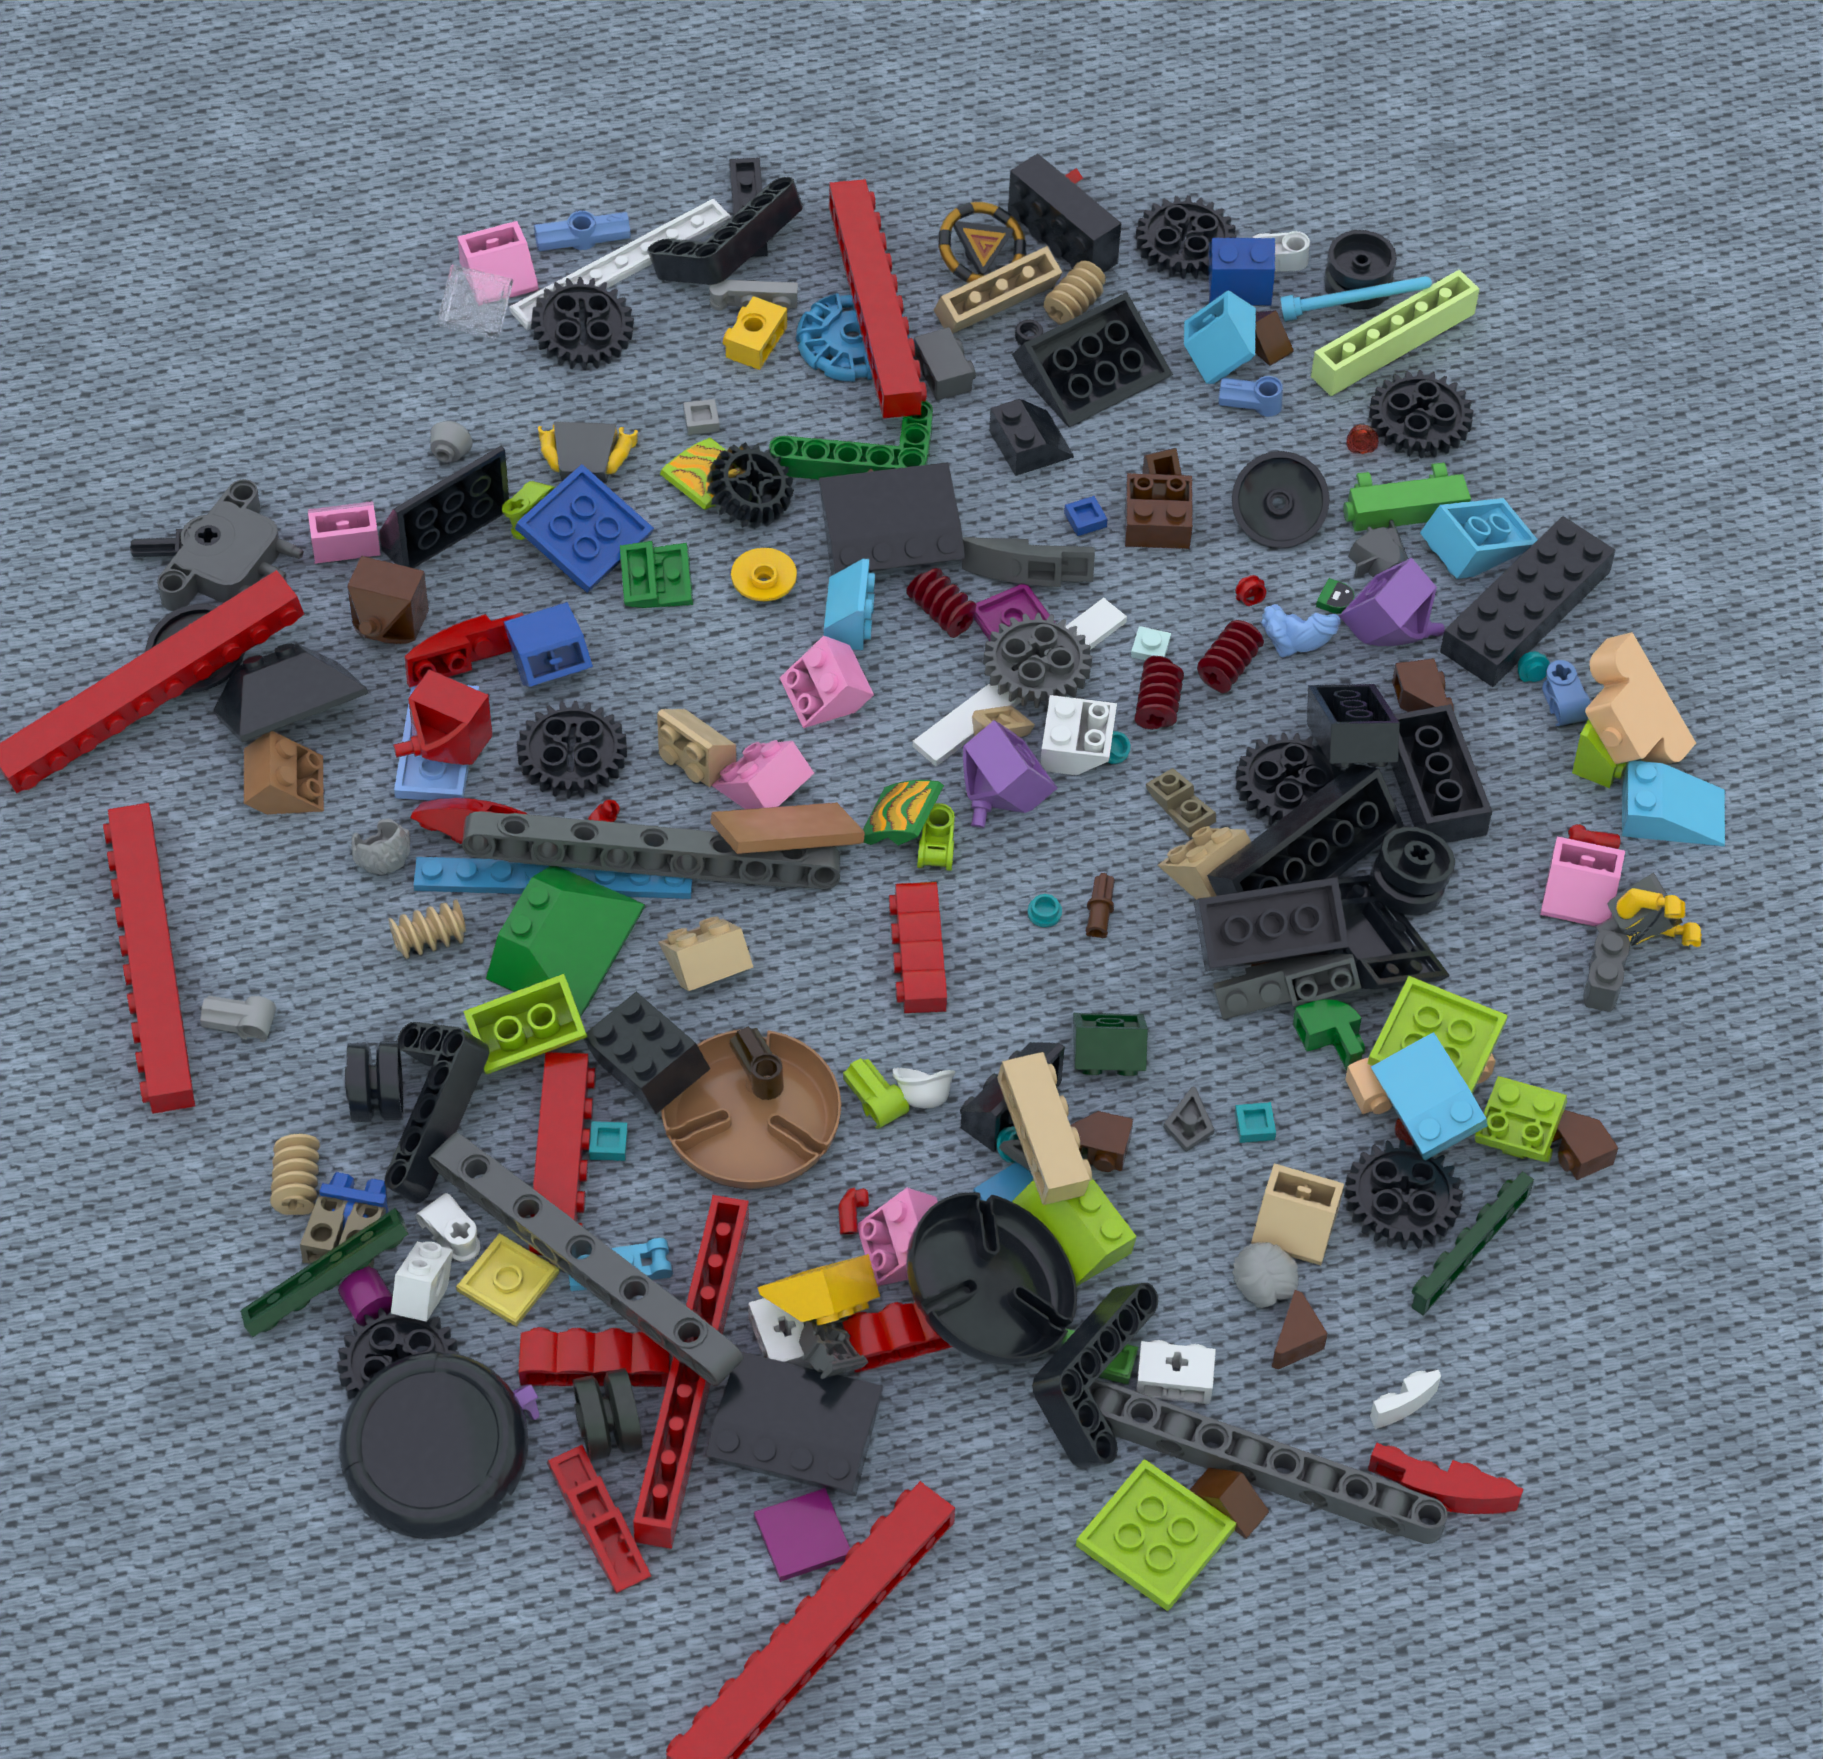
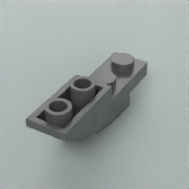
M963 537L965 559H962V569L1001 581L1036 586L1061 587V581L1093 582L1095 547L1029 545V539Z
M1352 954L1303 956L1263 963L1245 968V975L1213 983L1223 1020L1290 1001L1293 1007L1361 988Z

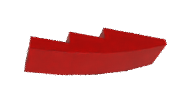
M583 1445L549 1459L547 1465L615 1593L617 1594L650 1578L651 1574L619 1508L615 1507L601 1476H597Z

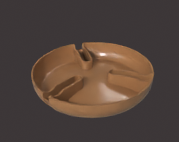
M738 1030L715 1035L697 1044L710 1070L661 1110L664 1129L674 1151L685 1164L699 1175L715 1183L733 1188H768L784 1184L804 1174L827 1152L839 1126L841 1096L838 1083L830 1067L818 1053L805 1043L786 1034L768 1030L767 1037H763L772 1054L778 1056L782 1062L784 1088L777 1098L763 1100L753 1093L751 1081L730 1047V1039L736 1035Z

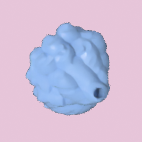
M1277 604L1267 606L1264 609L1263 620L1261 621L1266 634L1272 640L1277 653L1281 657L1291 656L1296 652L1313 651L1324 646L1333 634L1337 633L1338 626L1341 623L1340 617L1337 614L1322 615L1314 613L1305 621L1296 614L1286 615Z

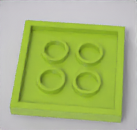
M1408 976L1369 1055L1367 1064L1373 1066L1434 1032L1473 1094L1506 1024L1508 1015Z
M1143 1459L1076 1539V1547L1163 1609L1169 1611L1235 1531L1236 1522Z

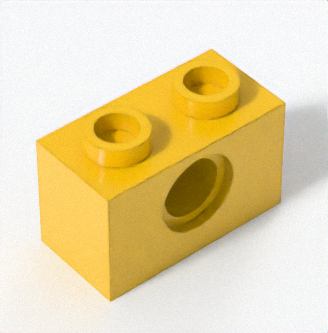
M753 296L748 305L740 309L737 322L733 328L729 327L725 332L723 345L726 347V358L760 370L787 329V308Z

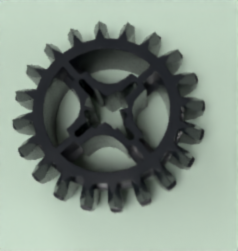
M746 442L741 444L739 448L733 445L727 451L720 452L717 459L711 464L706 480L709 483L707 493L714 495L711 499V505L721 506L719 515L725 513L730 515V523L738 519L742 528L747 526L749 522L754 529L761 524L767 527L773 520H779L784 511L790 506V499L794 491L791 488L793 478L786 476L789 472V466L779 465L781 456L776 458L770 456L771 448L762 452L760 451L759 443L754 445L752 449H750ZM739 468V474L734 478H729V471ZM766 493H771V501L762 503V496Z

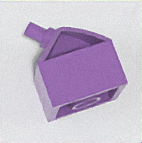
M1412 557L1375 575L1339 615L1356 637L1368 645H1405L1428 638L1429 636H1442L1445 630L1442 623H1433L1429 620L1437 587Z
M993 720L963 746L965 786L967 796L972 801L971 808L974 810L971 826L985 828L987 812H991L992 807L1027 813L1058 789L1026 742L996 720Z

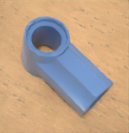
M1273 376L1261 377L1256 382L1223 378L1220 385L1219 405L1254 409L1260 415L1274 416L1282 409L1283 385L1278 378Z

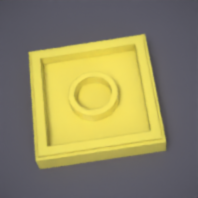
M499 1233L458 1283L456 1291L517 1327L560 1272L558 1267Z

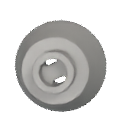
M442 421L436 423L431 429L430 448L435 457L442 462H456L472 448L473 441L470 433L457 422Z

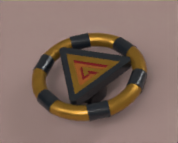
M968 202L958 206L946 216L940 227L938 247L941 257L950 271L964 282L970 283L985 276L984 274L1011 235L1014 239V257L1011 263L1026 256V240L1020 225L1010 213L994 204ZM974 213L991 215L1006 225V227L961 222L958 220ZM952 228H954L965 248L967 259L973 263L978 274L973 273L960 264L954 257L951 250Z

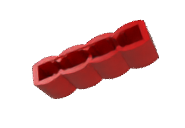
M937 882L895 884V895H889V915H896L897 923H891L892 944L899 945V952H893L894 973H901V981L895 983L896 1002L903 1003L904 1013L946 1012L947 988Z
M894 1302L885 1306L878 1313L857 1312L842 1322V1330L849 1333L851 1345L860 1356L864 1355L868 1361L864 1367L855 1369V1373L952 1347L930 1327L916 1303L903 1304L901 1302Z
M537 1327L530 1331L522 1332L520 1336L519 1382L521 1386L530 1384L532 1386H573V1379L592 1375L597 1380L599 1386H604V1378L607 1372L626 1368L631 1386L666 1387L670 1372L671 1354L643 1332L632 1334L620 1328H609L604 1332L593 1333L583 1328H571L567 1331L556 1333L547 1328Z

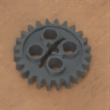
M1025 613L1023 614L1022 622H1018L1015 618L1011 617L1010 627L1001 623L999 624V633L991 632L990 641L985 643L983 658L985 675L990 676V686L998 685L999 695L1009 692L1010 702L1019 697L1021 698V706H1025L1031 700L1035 708H1039L1041 701H1045L1047 705L1049 704L1050 695L1066 697V694L1076 697L1077 688L1084 689L1085 679L1090 678L1092 666L1091 646L1085 644V635L1077 636V626L1066 628V619L1061 620L1057 624L1054 623V615L1052 614L1047 620H1042L1041 614L1037 613L1035 620H1030Z

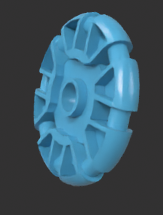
M851 292L850 295L839 296V293L832 294L812 304L811 310L804 312L800 318L796 330V340L800 342L798 350L805 362L814 370L819 368L824 371L826 377L835 380L855 382V378L867 377V381L873 379ZM852 307L853 311L842 312V308ZM850 331H855L860 333V335L856 337L847 336L846 333ZM829 354L834 357L831 361L826 358Z

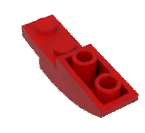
M521 612L492 621L485 614L455 624L427 638L405 655L407 685L409 688L417 686L428 670L450 677L472 671V662L511 652L512 649L503 622L523 616L524 614Z
M445 798L422 802L412 812L410 818L419 822L421 827L430 831L438 830L449 835L453 841L462 844L464 821L470 813L479 811L504 814L527 813L491 801L469 798Z
M1376 1443L1368 1466V1471L1397 1482L1409 1490L1437 1499L1442 1502L1448 1512L1498 1514L1517 1511L1524 1489L1516 1486L1511 1480L1502 1477L1496 1478L1481 1472L1478 1467L1470 1463H1460L1452 1460L1448 1472H1446L1433 1462L1417 1460L1405 1455L1397 1447L1384 1446Z

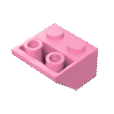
M517 221L457 237L460 264L479 306L539 290L529 248Z
M373 501L308 509L315 564L356 559L361 556L372 557L381 555Z
M826 636L819 639L780 677L803 728L853 714L874 696L851 646Z
M774 740L761 744L755 742L744 749L742 752L744 756L738 762L729 764L720 772L721 777L712 786L744 809L779 807L814 772L793 741L778 742Z
M1557 836L1540 915L1595 927L1611 918L1612 912L1607 903L1617 895L1625 851Z
M905 1188L858 1223V1233L865 1255L869 1254L877 1286L908 1280L906 1258L909 1240L922 1216L930 1207L938 1202L935 1196Z

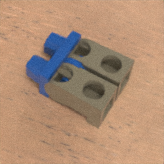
M336 1172L329 1184L322 1183L319 1192L320 1196L315 1203L300 1243L302 1262L313 1263L388 1213L385 1181L377 1179L368 1180L363 1191L353 1189L355 1185L354 1177L349 1174ZM374 1258L372 1259V1261L370 1262V1264L367 1265V1266H370V1267H373V1266H374V1263H375V1262H374Z

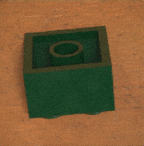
M1073 1013L1075 1069H1080L1081 1073L1086 1075H1100L1103 1070H1117L1118 1075L1135 1076L1138 1075V1071H1146L1148 1028L1144 1014Z

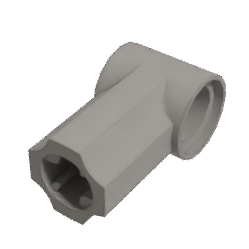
M208 996L204 998L201 1008V1027L236 1032L242 1039L252 1037L261 1039L260 1042H265L268 1038L277 1007L271 1000L261 996H251L246 1001Z

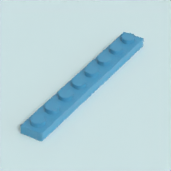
M416 857L413 886L414 891L522 894L530 879L549 866L514 863L496 859ZM561 867L627 897L691 899L692 879Z

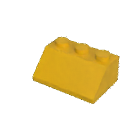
M869 1254L806 1270L757 1287L759 1295L801 1322L816 1319L817 1326L839 1320V1318L868 1309V1301L880 1297Z

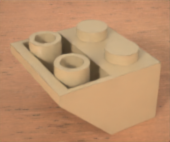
M661 709L657 713L658 745L661 758L670 765L675 763L680 766L693 782L699 783L701 781L710 788L721 777L720 772L729 764L736 762V744L686 709Z
M1203 827L1192 834L1193 839L1188 843L1170 850L1167 853L1168 858L1158 864V866L1196 900L1216 896L1207 875L1251 842L1245 829Z
M718 916L700 921V927L687 931V928L671 931L667 934V939L658 942L680 986L687 991L753 968L742 929L724 919H719Z
M1274 1163L1263 1196L1251 1244L1259 1242L1277 1244L1293 1258L1322 1265L1340 1207L1344 1183Z

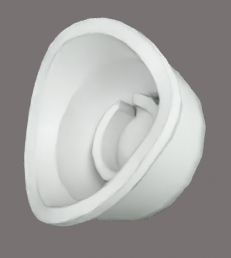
M893 1069V1077L897 1080V1085L910 1106L922 1109L934 1108L947 1101L955 1071L943 1070L929 1075L918 1070Z

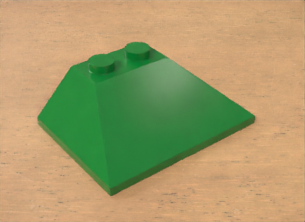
M549 866L530 879L497 936L486 980L516 992L564 974L581 1017L643 912L645 904L561 867Z

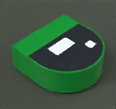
M1328 578L1317 599L1316 607L1331 613L1341 614L1354 600V591L1347 584Z

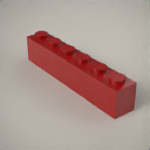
M546 1052L533 1189L577 1222L578 1213H585L586 1193L585 1191H580V1181L587 1182L588 1160H582L583 1150L589 1151L591 1129H585V1120H592L593 1098H587L588 1089H595L596 1068H589V1055L587 1053ZM529 1245V1250L532 1253L539 1256H543L536 1249Z

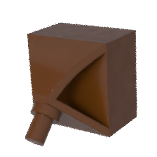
M361 556L347 585L354 629L363 638L384 643L407 644L415 641L429 611L424 571Z

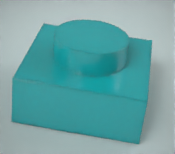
M1271 1102L1235 1105L1234 1113L1239 1143L1275 1140L1276 1128Z
M591 1121L589 1160L626 1161L628 1123Z

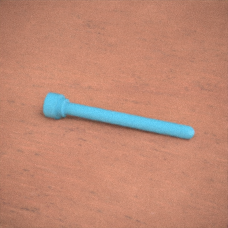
M1424 276L1306 299L1294 297V295L1282 296L1283 317L1286 322L1298 319L1297 316L1303 315L1305 311L1428 289L1432 285V280L1430 277Z

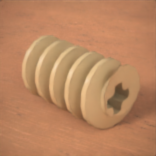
M1089 261L1078 262L1068 272L1067 276L1047 294L1044 299L1045 311L1059 325L1086 312L1089 306L1095 303L1096 298L1102 295V285L1106 281L1105 274L1099 267Z
M457 899L453 901V910L450 909L447 903H441L439 914L432 906L427 907L426 918H424L420 911H414L412 922L405 914H402L399 917V926H397L392 918L388 919L395 946L405 959H410V948L414 947L419 955H423V947L426 943L434 952L437 951V940L441 939L446 948L450 947L451 936H455L460 944L464 941L466 927Z
M290 1134L277 1140L273 1146V1181L271 1183L272 1194L270 1196V1203L281 1214H310L314 1209L315 1204L313 1201L317 1198L315 1188L318 1185V1180L315 1176L319 1172L318 1165L316 1164L319 1161V1153L317 1151L320 1148V1142L316 1137L308 1134Z

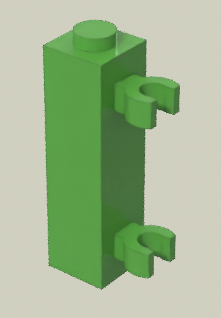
M1442 462L1431 464L1433 474L1429 475L1428 479L1373 485L1369 472L1356 473L1358 484H1355L1354 488H1350L1348 502L1343 504V513L1346 522L1351 521L1354 532L1367 530L1368 527L1372 529L1389 527L1390 520L1394 521L1395 526L1426 523L1439 505L1471 502V497L1463 474L1448 476L1446 465Z

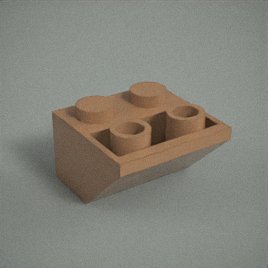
M274 731L263 734L244 748V804L267 815L324 811L323 755Z

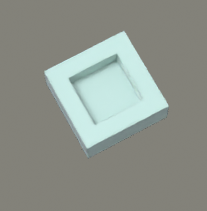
M1139 626L1131 657L1146 660L1153 655L1165 657L1171 640V633Z

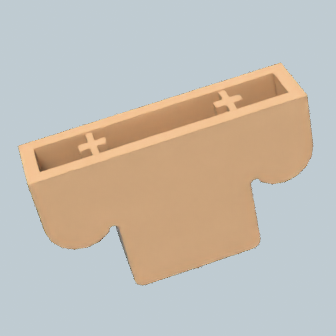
M1631 632L1607 638L1590 658L1591 674L1596 682L1604 685V688L1587 706L1585 713L1613 762L1621 764L1639 759L1641 761L1664 764L1680 762L1694 747L1696 742L1636 637Z

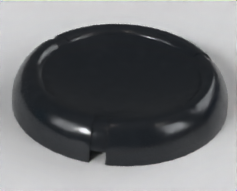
M967 1192L955 1194L938 1201L922 1216L913 1230L906 1258V1271L911 1294L918 1309L925 1316L926 1322L952 1347L985 1362L995 1364L1023 1363L1036 1359L1050 1351L1067 1334L1068 1331L1065 1327L1073 1322L1077 1307V1287L1074 1273L1066 1253L1055 1236L1029 1211L1016 1203L996 1195H991L987 1201L980 1200V1193Z
M424 1352L399 1359L378 1371L354 1397L347 1410L340 1433L339 1456L341 1469L348 1484V1489L356 1503L372 1520L395 1533L414 1538L439 1539L453 1537L466 1533L489 1520L503 1507L500 1502L507 1493L509 1495L513 1494L526 1464L528 1429L523 1409L512 1389L496 1372L483 1363L456 1353Z

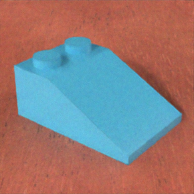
M1504 498L1439 505L1420 532L1428 542L1429 548L1440 557L1447 566L1449 573L1457 579L1475 577L1526 552L1538 540Z
M1630 761L1627 763L1622 785V836L1725 846V790L1664 763Z
M1434 1032L1371 1066L1372 1071L1423 1160L1433 1157L1488 1126L1487 1119Z

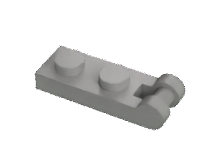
M724 280L718 284L710 285V306L715 310H723L727 306L746 307L754 296L785 307L787 310L797 308L798 283Z

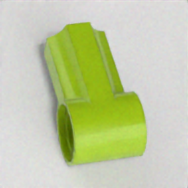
M860 1058L852 1062L849 1068L843 1072V1080L862 1102L865 1115H870L877 1123L876 1129L882 1128L909 1112L908 1101L904 1098L901 1089L895 1084L889 1085L869 1059Z

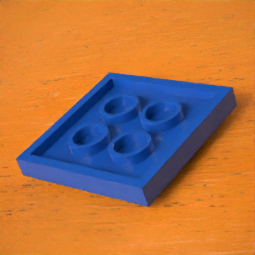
M583 464L524 515L515 526V529L586 593L593 589L621 563L620 545L643 542L652 534L654 529Z

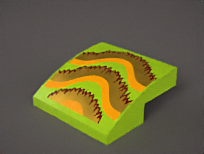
M709 437L677 455L661 469L660 475L706 510L716 506L711 505V499L714 495L707 493L709 483L706 480L710 472V466L717 459L720 452L727 450ZM739 468L730 470L729 478H734L738 475Z

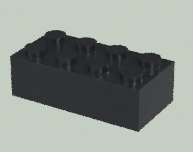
M1038 153L1010 170L1008 213L1018 223L1021 222L1026 226L1034 239H1041L1049 246L1054 256L1065 259L1072 269L1080 261H1089L1099 267L1104 273L1118 264L1122 224L1119 220Z
M1375 684L1308 685L1307 725L1330 764L1340 768L1353 767L1354 763H1367L1372 767H1385L1388 765V762H1398L1400 722Z
M1451 704L1394 714L1400 722L1398 762H1390L1414 827L1433 832L1446 843L1486 836L1492 809Z
M1338 877L1199 898L1194 902L1205 972L1343 951L1349 947Z

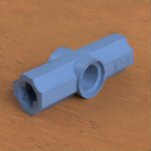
M577 211L572 213L568 220L534 225L538 251L566 247L587 250L596 243L631 238L627 212L594 216L587 211Z

